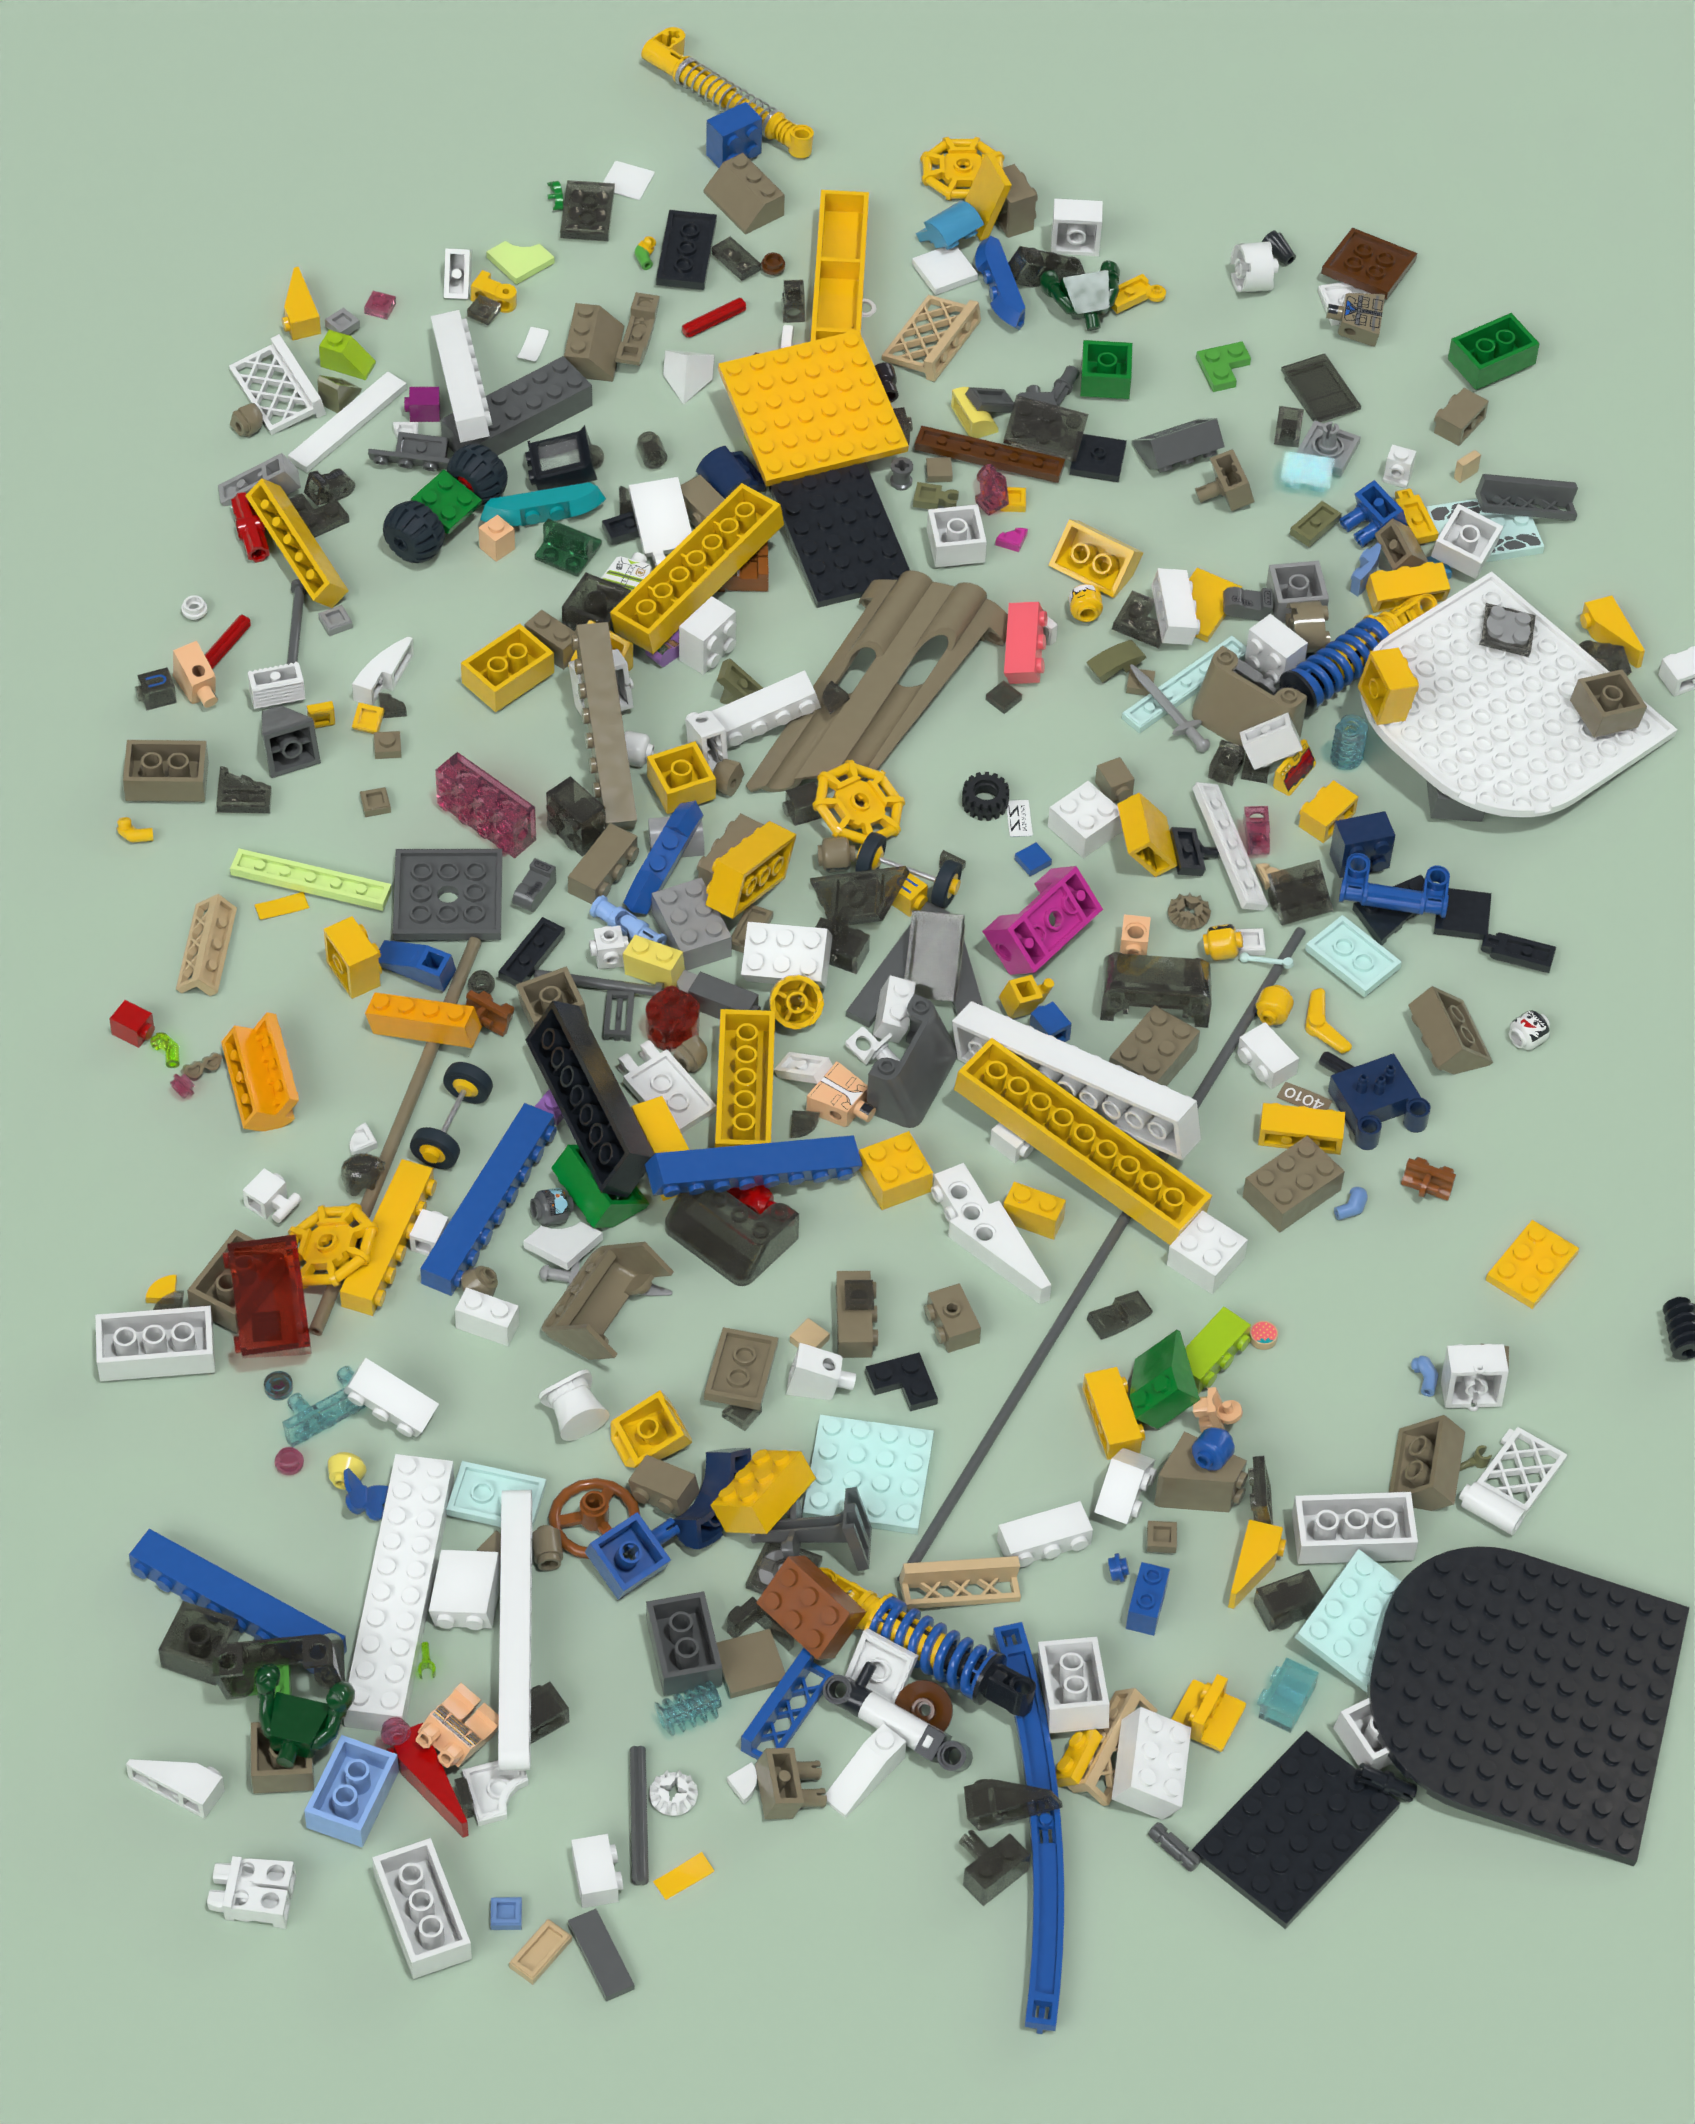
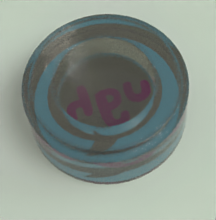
M274 1371L268 1374L264 1380L266 1395L270 1399L277 1401L288 1398L293 1392L291 1376L283 1371Z

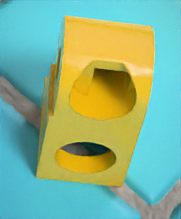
M482 270L471 284V301L499 312L509 313L515 310L517 306V291L511 284H501L492 280L491 273Z

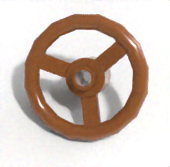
M600 1478L579 1480L565 1487L553 1500L548 1516L549 1525L560 1531L562 1549L576 1557L589 1559L585 1553L587 1547L580 1546L568 1539L562 1528L582 1524L585 1529L598 1531L602 1536L612 1529L608 1523L609 1503L614 1495L620 1498L628 1508L629 1517L637 1512L640 1514L639 1505L629 1490L614 1481ZM594 1490L587 1492L581 1498L579 1512L561 1515L563 1506L571 1497L582 1491Z

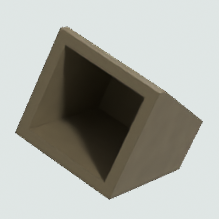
M1184 1431L1158 1475L1154 1505L1162 1508L1229 1513L1234 1503L1239 1505L1244 1497L1246 1489L1243 1487L1248 1478V1473L1245 1472L1247 1460L1233 1454L1223 1468L1217 1471L1202 1468L1196 1463L1192 1455V1445L1198 1437Z

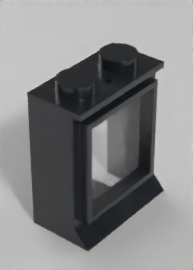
M585 425L577 432L532 443L527 441L529 451L525 452L528 467L532 466V470L528 471L531 485L536 484L538 491L598 480L592 463L594 461L590 448L592 445Z

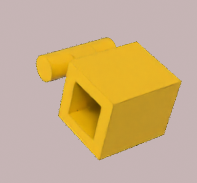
M1032 975L1009 980L999 995L1007 1015L1014 1019L1031 1014L1039 1004L1044 1002L1054 986V981L1046 978L1042 984L1037 985Z

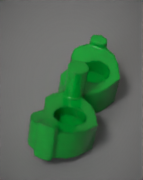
M548 182L547 185L550 186L554 193L547 194L548 199H555L553 211L563 210L564 200L560 182Z

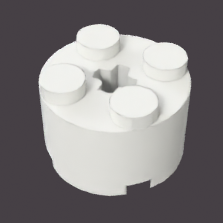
M1255 242L1235 245L1230 259V265L1235 264V272L1231 273L1235 290L1237 292L1273 290L1274 273H1278L1279 264L1276 258L1273 259L1271 243Z

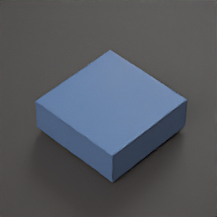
M522 1897L491 1898V1930H522Z

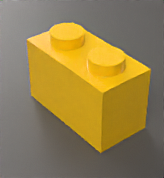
M1333 780L1327 787L1323 786L1320 788L1311 802H1306L1299 811V827L1322 843H1325L1333 835L1335 821L1351 818L1356 813L1358 796Z
M1013 1182L1003 1207L1016 1227L1054 1240L1064 1220L1066 1200Z

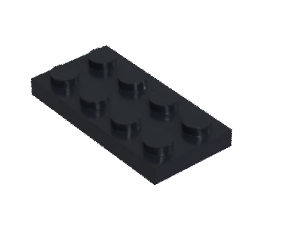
M669 210L656 276V285L705 289L717 224V214Z

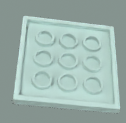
M820 1415L811 1463V1470L816 1479L807 1488L802 1518L840 1514L844 1510L845 1489L857 1487L872 1528L918 1535L934 1430Z
M1358 1549L1295 1635V1638L1367 1693L1370 1667L1382 1619L1388 1603L1402 1581Z

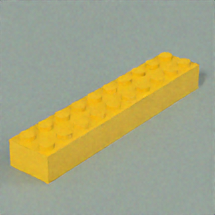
M991 1038L958 1071L954 1087L956 1092L1167 1244L1171 1245L1202 1210L1207 1213L1212 1198L1209 1192L995 1039Z

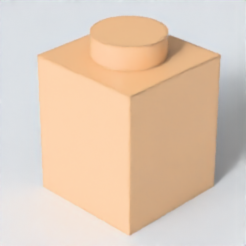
M499 515L478 527L479 548L496 562L515 550V529Z

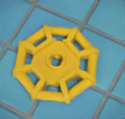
M944 137L931 150L922 153L920 157L923 165L921 180L925 186H930L944 195L946 200L966 199L970 189L956 188L972 186L985 154L994 153L1002 168L1005 157L1002 152L995 151L980 141L979 137H974V139H950L949 137ZM977 151L983 153L982 157L977 154ZM932 165H939V169L932 170Z
M846 760L844 764L827 772H820L817 776L816 798L812 806L814 811H818L830 828L833 837H846L849 841L863 845L867 836L873 832L872 826L878 823L884 828L876 833L886 838L897 836L900 833L902 809L906 803L904 797L897 793L885 776V771H878L856 764L853 760ZM843 775L848 776V779L842 782L837 779ZM862 777H865V778H868V779H871V780H868L867 782H865V781H862L861 779H862ZM828 787L835 790L833 798H826ZM855 799L863 801L865 803L863 807L857 805ZM885 807L892 809L891 817L885 815ZM834 808L841 818L840 823H838L829 809ZM859 828L862 829V833L853 831L858 830Z
M351 1203L349 1206H318L317 1211L297 1226H291L288 1230L289 1237L283 1254L284 1269L295 1279L296 1285L300 1288L305 1289L308 1286L333 1285L337 1287L341 1285L340 1282L363 1264L367 1265L370 1262L371 1258L369 1256L374 1238L379 1233L378 1225L368 1218L362 1211L361 1205L357 1203ZM353 1221H357L359 1223V1225L354 1228L349 1226ZM316 1225L318 1226L313 1231H311L312 1227ZM363 1238L360 1249H357L355 1247L357 1239ZM332 1241V1243L329 1246L323 1247L325 1245H328L329 1242ZM304 1260L306 1264L300 1269L297 1263ZM316 1270H327L328 1274H314Z

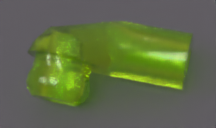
M156 1033L150 1039L152 1048H155V1050L163 1049L166 1054V1066L168 1068H177L180 1065L179 1045L166 1033Z

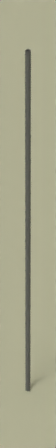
M1297 927L1278 959L1283 960L1287 957H1292L1306 934L1303 928ZM1273 965L1192 1097L1197 1101L1198 1108L1238 1045L1239 1037L1244 1035L1256 1015L1254 1008L1261 991L1265 987L1273 986L1284 970L1283 965ZM1159 1151L1157 1154L1165 1162L1170 1156L1162 1151ZM1123 1211L907 1563L921 1562L1131 1220V1217Z

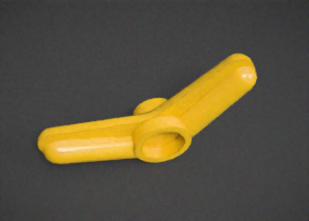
M1322 988L1312 990L1305 1023L1306 1032L1311 1036L1319 1038L1341 1054L1350 1051L1352 1044L1326 1021L1325 990Z

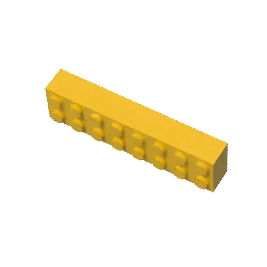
M741 483L610 612L614 632L654 654L679 629L682 623L713 596L784 525L781 504Z

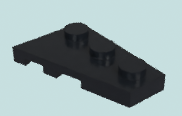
M1418 875L1392 887L1422 891L1425 879L1422 875ZM1360 902L1353 903L1352 908L1375 941L1381 946L1387 942V938L1390 935L1397 933L1408 919L1414 918L1417 915L1416 913L1363 906Z

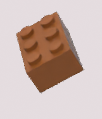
M805 1555L787 1557L756 1602L817 1660L835 1658L866 1614V1611Z

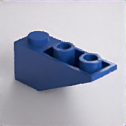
M384 940L379 949L381 957L378 959L382 968L443 992L456 971L451 954L428 945Z

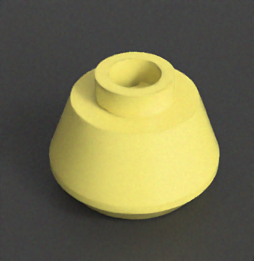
M348 1452L336 1453L328 1460L329 1479L335 1487L346 1490L344 1483L345 1469L349 1468L359 1480L365 1476L367 1471L363 1460L357 1455Z

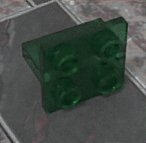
M547 519L543 524V543L534 554L535 560L574 576H579L601 547L602 540L562 523Z

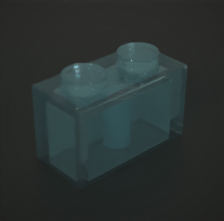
M1285 451L1280 481L1285 482V487L1299 489L1300 484L1310 485L1309 490L1324 492L1325 488H1330L1335 458Z
M1286 1657L1281 1667H1275L1270 1677L1272 1685L1269 1690L1264 1688L1259 1696L1257 1705L1261 1707L1258 1718L1291 1733L1316 1688L1319 1672Z

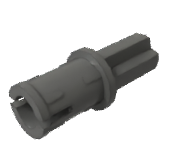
M1067 366L1062 376L1054 382V388L1051 393L1054 395L1057 406H1060L1066 395L1072 392V386L1080 375L1079 370L1074 366Z

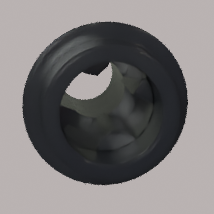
M1273 230L1264 237L1262 242H1270L1272 245L1273 257L1286 266L1295 260L1296 255L1282 233Z

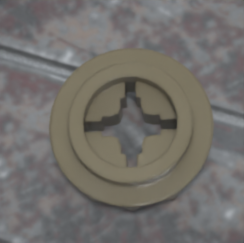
M1189 892L1187 896L1179 894L1176 899H1171L1168 907V916L1176 926L1182 929L1194 930L1203 927L1210 919L1211 910L1209 909L1208 901H1203L1201 895L1195 897ZM1185 906L1189 909H1194V915L1190 911H1185Z

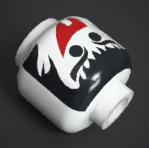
M1533 1010L1523 1013L1510 1024V1040L1517 1048L1525 1050L1536 1048L1549 1038V1020L1545 1015Z

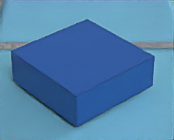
M1037 842L1015 853V861L1029 876L1040 872L1052 864V859Z

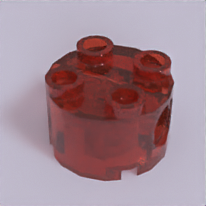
M667 986L663 991L652 996L645 1009L648 1040L656 1048L663 1051L667 1049L671 1052V1049H676L691 1037L699 1036L700 1004L691 994L679 990L675 986Z

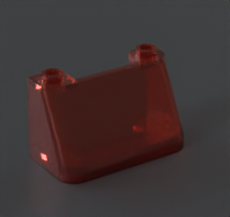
M296 1234L228 1243V1252H223L224 1268L230 1269L232 1275L239 1336L234 1337L236 1354L241 1353L242 1358L312 1354Z

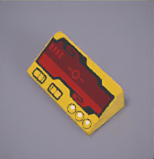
M1305 739L1301 740L1303 750L1297 752L1292 757H1287L1275 771L1273 788L1287 796H1290L1316 765L1315 758Z

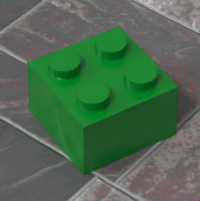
M1083 340L1080 396L1129 399L1132 379L1133 343Z

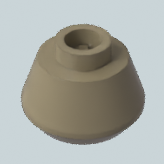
M478 1266L462 1274L461 1287L463 1291L469 1288L492 1297L494 1296L498 1280L496 1273L491 1268Z

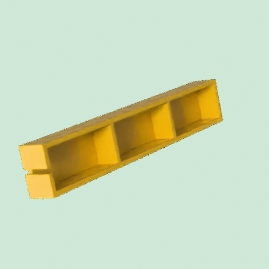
M821 190L811 341L859 330L861 333L869 192Z

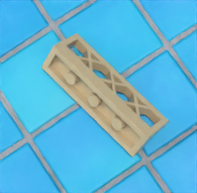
M219 894L195 905L176 990L180 993L198 987L209 996L218 993L237 907Z
M1018 1556L904 1563L899 1577L903 1602L907 1604V1609L1020 1602L1021 1595L1017 1580L1020 1568ZM998 1582H1010L1012 1593H1001L994 1586ZM969 1584H977L984 1591L981 1595H973L965 1589ZM940 1586H949L956 1592L952 1597H944L937 1590ZM909 1588H920L927 1594L922 1599H911Z
M1136 1688L1115 1691L1109 1702V1728L1096 1729L1103 1738L1079 1784L1067 1786L1073 1793L1089 1792L1102 1806H1108L1112 1800L1115 1770H1112L1110 1757L1114 1751L1118 1752L1121 1720L1134 1712L1137 1705L1152 1712H1157V1709ZM1101 1775H1105L1107 1788L1104 1793L1096 1786Z

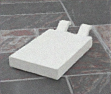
M678 477L629 485L628 488L643 553L646 557L653 558L654 568L666 558L664 554L671 553L692 532Z
M650 1040L640 1045L643 1051L639 1055L645 1063L639 1067L629 1054L618 1058V1061L621 1063L618 1066V1070L624 1075L623 1083L641 1103L663 1096L681 1134L716 1112L717 1105L667 1049L660 1053Z

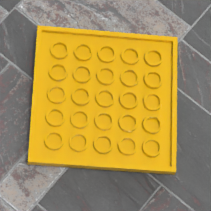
M859 330L718 363L719 374L766 487L782 481L795 480L807 475H815L908 452L909 445Z

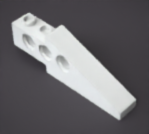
M964 1163L934 1174L931 1193L937 1203L940 1202L944 1208L945 1217L949 1222V1238L1037 1303L1042 1304L1049 1301L1051 1283L1001 1202L988 1203Z

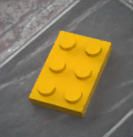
M1531 1220L1488 1272L1486 1281L1529 1308L1534 1309L1578 1255L1579 1248L1536 1221Z

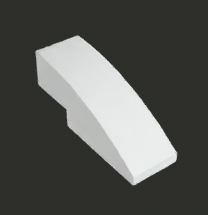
M406 637L379 653L364 667L352 683L354 701L373 706L383 688L390 691L394 690L414 655L413 638Z

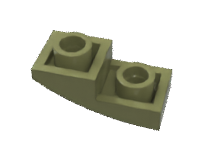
M1128 640L1102 651L1086 663L1098 679L1104 683L1121 669L1126 673L1129 672L1131 664L1137 666L1147 657L1132 640Z

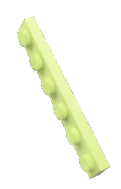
M240 848L230 867V873L233 876L381 911L384 910L392 891L391 884Z

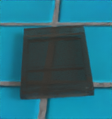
M1325 353L1281 367V371L1285 376L1284 380L1313 422H1323L1361 409L1360 403Z
M912 911L904 979L916 982L914 994L941 1002H955L959 988L965 915Z

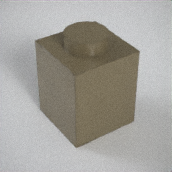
M1120 757L1097 765L1095 783L1101 792L1113 803L1123 801L1133 795L1135 779Z

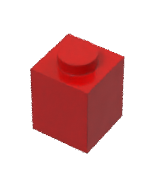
M124 1000L109 1018L112 1035L138 1048L145 1040H149L155 1030L152 1013L127 1000Z

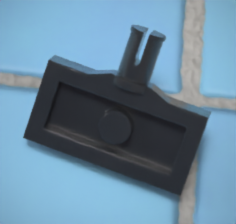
M1171 827L1170 834L1178 865L1176 866L1178 875L1203 876L1206 871L1203 859L1204 857L1218 858L1219 852L1217 847H1204L1198 839L1196 828Z

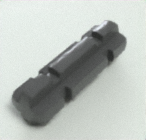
M1157 1822L1150 1829L1149 1837L1156 1843H1162L1160 1846L1178 1862L1182 1861L1181 1865L1188 1871L1192 1872L1199 1866L1201 1858L1194 1851L1189 1852V1847L1172 1832L1168 1833V1829L1162 1823Z

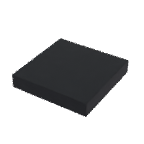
M1448 888L1449 899L1446 917L1441 918L1440 915L1435 914L1434 934L1483 940L1484 935L1488 934L1492 893Z

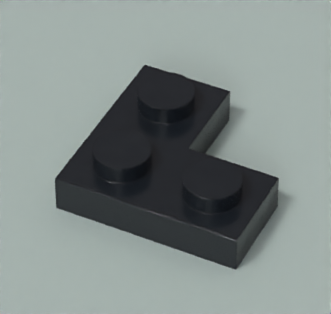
M920 1352L865 1367V1373L874 1396L902 1389L910 1412L938 1404V1397Z

